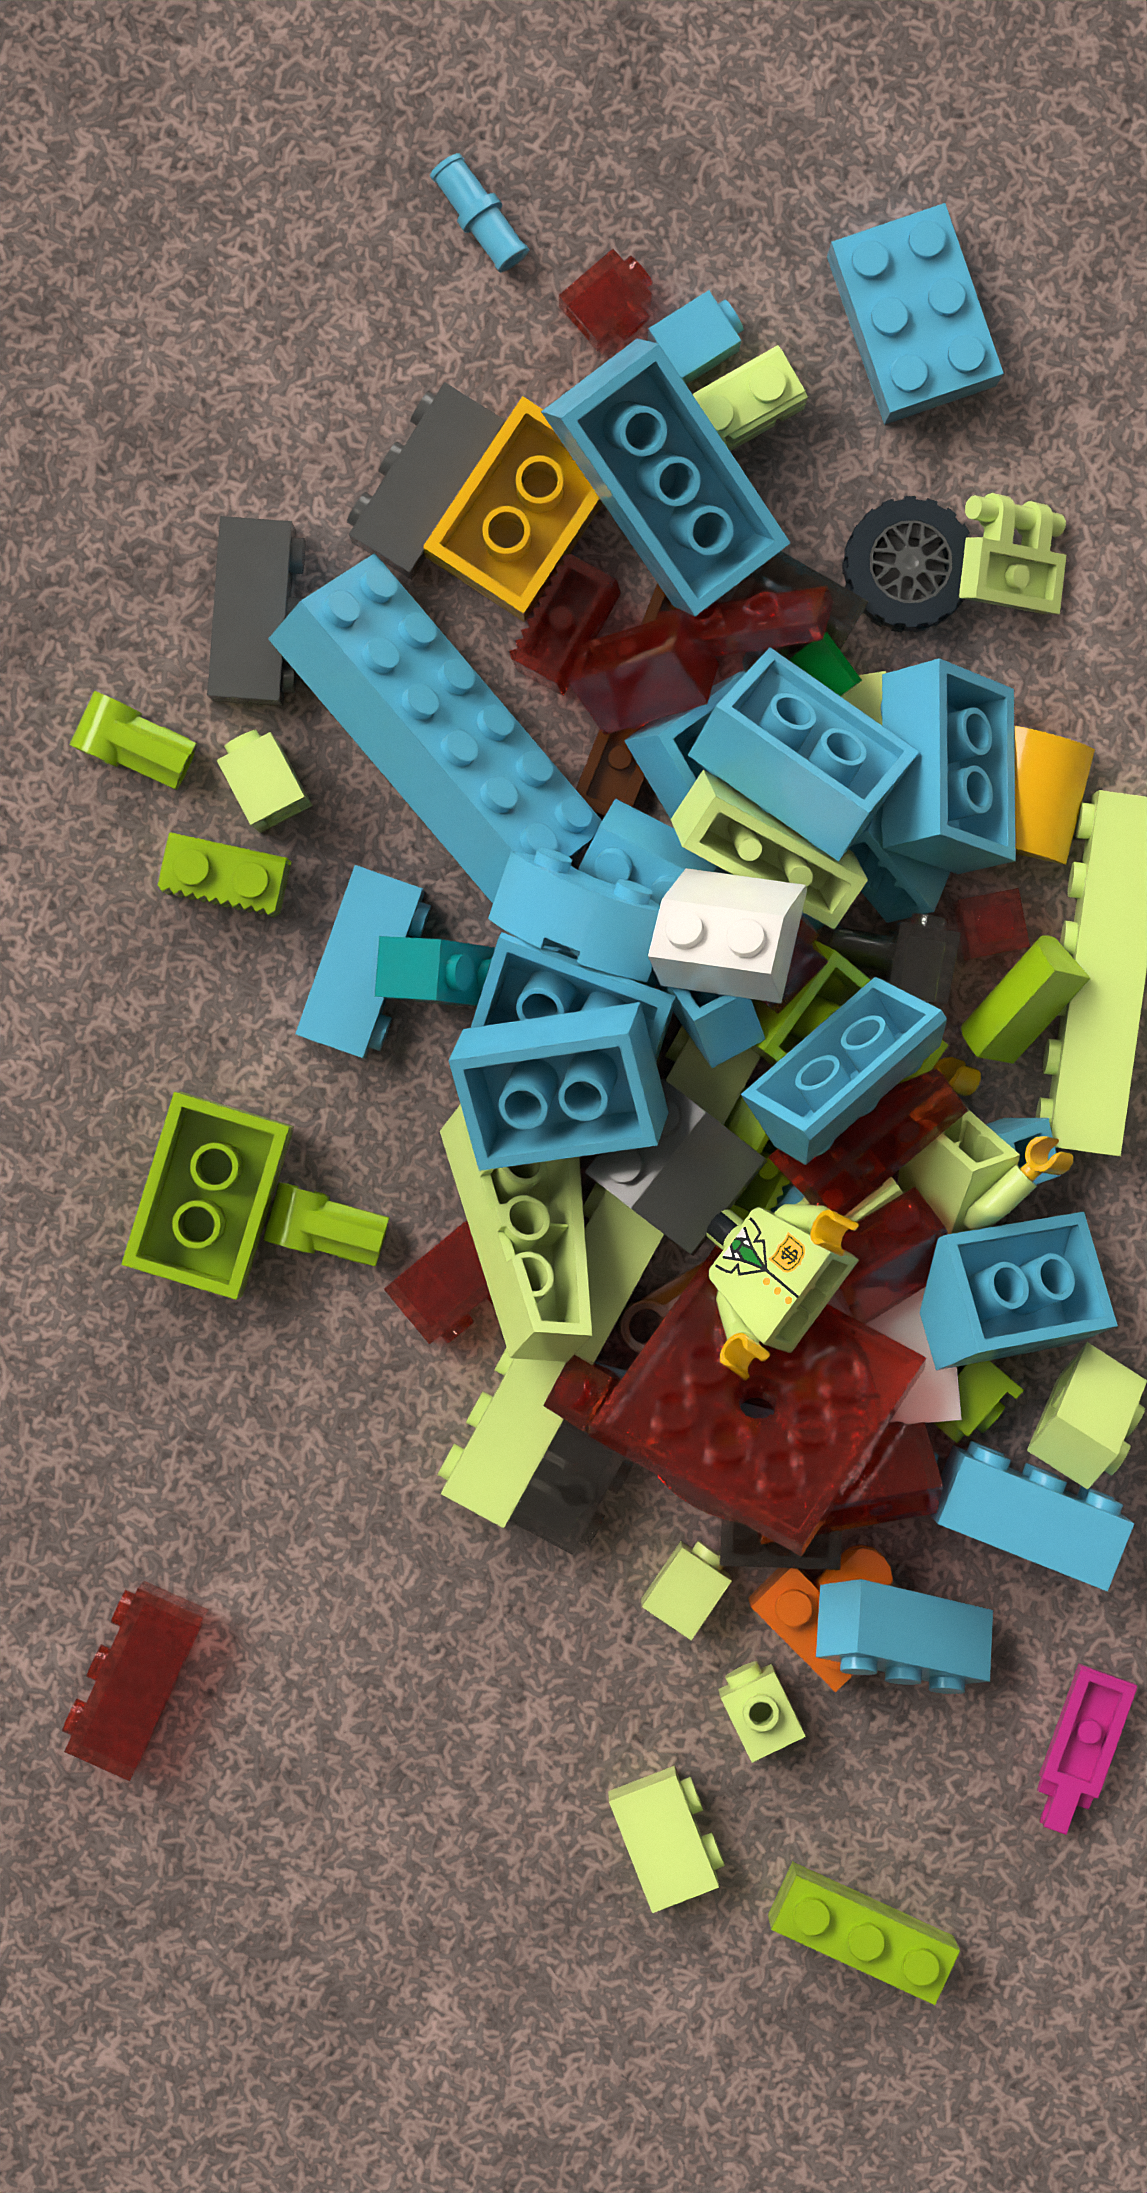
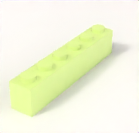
M1099 790L1092 794L1090 804L1081 803L1076 825V838L1085 839L1082 863H1072L1068 881V897L1077 898L1074 922L1064 921L1060 938L1061 945L1091 979L1057 1015L1060 1016L1058 1038H1048L1043 1060V1074L1052 1075L1049 1098H1039L1035 1118H1049L1052 1136L1055 1139H1059L1055 1148L1121 1157L1147 973V797Z

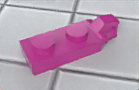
M1078 1663L1039 1773L1041 1778L1037 1791L1048 1795L1039 1820L1043 1827L1067 1835L1076 1807L1080 1806L1089 1810L1093 1799L1099 1798L1137 1690L1135 1683Z

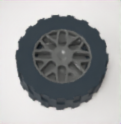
M904 496L903 500L894 501V499L882 502L881 506L876 509L872 508L864 515L863 519L854 528L847 542L842 562V574L845 577L846 591L848 596L851 595L855 602L854 606L861 614H866L872 619L870 622L879 627L883 625L892 628L891 631L901 633L903 631H924L926 628L934 625L937 626L944 622L965 600L959 598L965 540L969 538L970 532L965 523L962 525L956 519V513L949 508L946 510L937 505L938 502L927 498L925 501L916 499V496Z

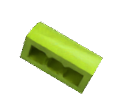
M1042 935L963 1022L961 1026L963 1037L978 1058L1014 1064L1091 978L1055 937Z

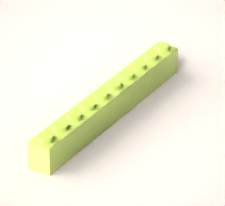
M681 1026L665 1055L666 1058L675 1062L665 1080L724 1125L761 1056L749 1048L711 1068L689 1034ZM597 1182L583 1205V1215L589 1218L585 1226L592 1337L568 1362L510 1358L506 1347L494 1371L504 1375L493 1397L482 1391L466 1421L467 1424L475 1427L472 1436L465 1448L453 1444L437 1474L447 1480L441 1492L443 1496L502 1528L506 1526L664 1235Z

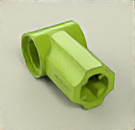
M94 691L69 745L88 755L91 754L109 765L118 767L121 764L174 790H178L193 761L198 744L166 727L158 726L141 718V712Z
M279 1182L263 1240L302 1252L315 1254V1251L318 1250L364 1265L377 1266L390 1217L331 1201V1196L317 1191L313 1193L299 1189V1186Z

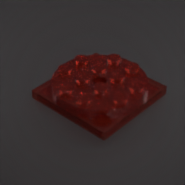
M716 1245L590 1423L589 1437L655 1473L673 1493L691 1506L721 1519L743 1523L802 1556L841 1495L854 1484L863 1472L870 1459L874 1445L924 1371L926 1357L827 1304L791 1353L764 1345L759 1341V1344L770 1353V1356L765 1362L755 1357L748 1366V1375L750 1376L744 1380L720 1361V1353L727 1338L716 1303L718 1289L709 1279V1269L723 1251ZM761 1398L772 1405L774 1414H770L765 1418H752L746 1416L740 1406L748 1399Z

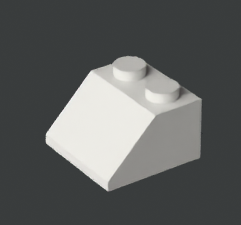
M686 868L662 898L648 954L660 985L781 1003L806 898V885Z

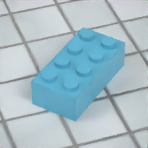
M637 338L541 411L674 607L697 616L790 544L777 521L659 343Z

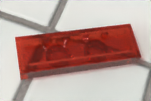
M825 585L782 593L762 592L751 598L726 602L715 601L697 616H693L680 609L658 612L646 650L652 665L658 666L768 649L769 647L775 648L820 641L824 637L833 600L828 586Z

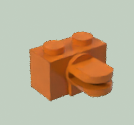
M863 1544L854 1545L845 1550L815 1581L789 1556L748 1597L751 1608L835 1693L854 1674L841 1672L840 1662L816 1657L820 1585L863 1579L891 1586L893 1580L891 1567L882 1553L872 1546Z

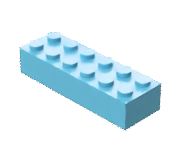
M375 553L302 599L268 638L492 903L495 900L511 851L535 855L538 848H547L560 852L573 860L592 842L602 822L599 816Z

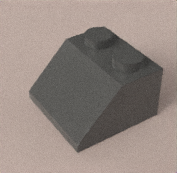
M660 1076L669 1113L658 1145L598 1154L585 1173L694 1256L708 1238L706 1231L713 1218L721 1211L730 1209L768 1160Z

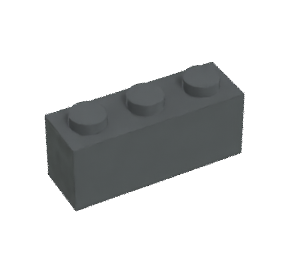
M446 382L443 383L437 395L428 391L423 396L410 419V422L416 425L415 430L405 445L399 442L393 444L378 470L379 473L385 476L373 496L367 492L361 495L347 519V523L353 526L349 533L352 543L371 555L375 553L382 562L411 580L426 559L423 550L424 544L506 422L503 418Z
M220 516L207 696L214 702L283 706L284 692L295 693L296 671L268 640L301 601L299 597H291L293 574H303L306 542L305 538H295L296 529L292 521Z

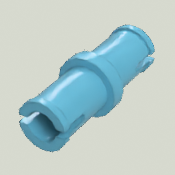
M460 153L453 154L440 162L432 170L430 177L438 184L459 214L457 223L465 233L472 232L494 262L495 268L500 273L505 272L524 259L529 252V248L520 240L501 213L502 202L497 195L486 192L466 165Z

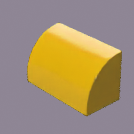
M1014 726L1016 854L1066 865L1095 749L1054 734Z

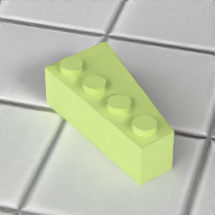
M460 1104L442 1127L440 1134L509 1357L568 1362L592 1337L579 1157L479 1171Z

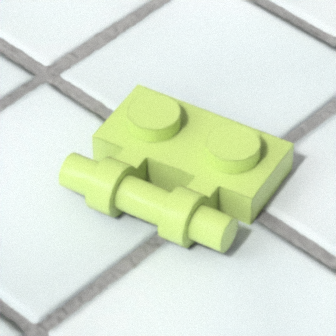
M991 493L985 497L971 496L966 502L965 513L969 519L980 522L984 528L983 537H971L965 540L959 598L1041 614H1060L1067 555L1051 552L1050 548L1052 536L1058 537L1065 530L1066 520L1064 516L1052 512L1048 505L1032 501L1026 502L1023 505H1017L1011 497ZM1014 528L1022 536L1021 545L1013 544Z

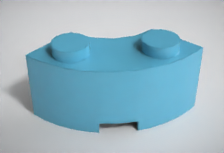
M538 848L535 855L516 851L510 852L488 917L490 921L517 938L540 949L544 945L567 949L578 957L576 963L620 977L643 982L648 981L652 970L648 954L660 905L651 899L653 892L649 888L629 880L619 879L616 885L597 879L572 867V859L551 849Z

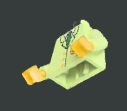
M953 1057L940 1059L935 1064L933 1080L936 1087L932 1092L926 1089L915 1105L902 1109L901 1125L897 1130V1142L900 1152L898 1186L909 1203L926 1218L924 1237L934 1245H936L937 1239L943 1235L992 1227L1037 1187L1033 1181L1042 1173L1061 1175L1067 1172L1073 1164V1155L1062 1151L1051 1156L1048 1161V1154L1058 1144L1059 1139L1041 1136L1035 1137L1028 1143L1025 1151L1027 1163L1020 1168L1018 1166L1020 1154L952 1096V1093L963 1096L971 1095L978 1088L981 1080V1073L978 1069L966 1066L965 1061Z
M784 1204L775 1212L758 1206L750 1212L745 1221L730 1209L721 1211L713 1218L706 1234L723 1251L709 1269V1279L718 1289L716 1303L727 1338L720 1353V1361L723 1365L746 1380L750 1376L748 1375L750 1362L755 1357L765 1362L770 1356V1353L759 1344V1341L764 1345L789 1353L794 1350L859 1261L854 1255L841 1249L843 1235L848 1229L856 1231L859 1226L857 1222L825 1206Z

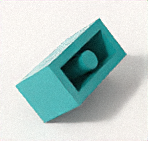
M379 936L374 997L477 1007L495 947L443 939Z

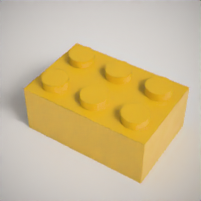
M524 396L521 397L423 546L427 559L523 622L526 621L603 504L541 413L543 409Z

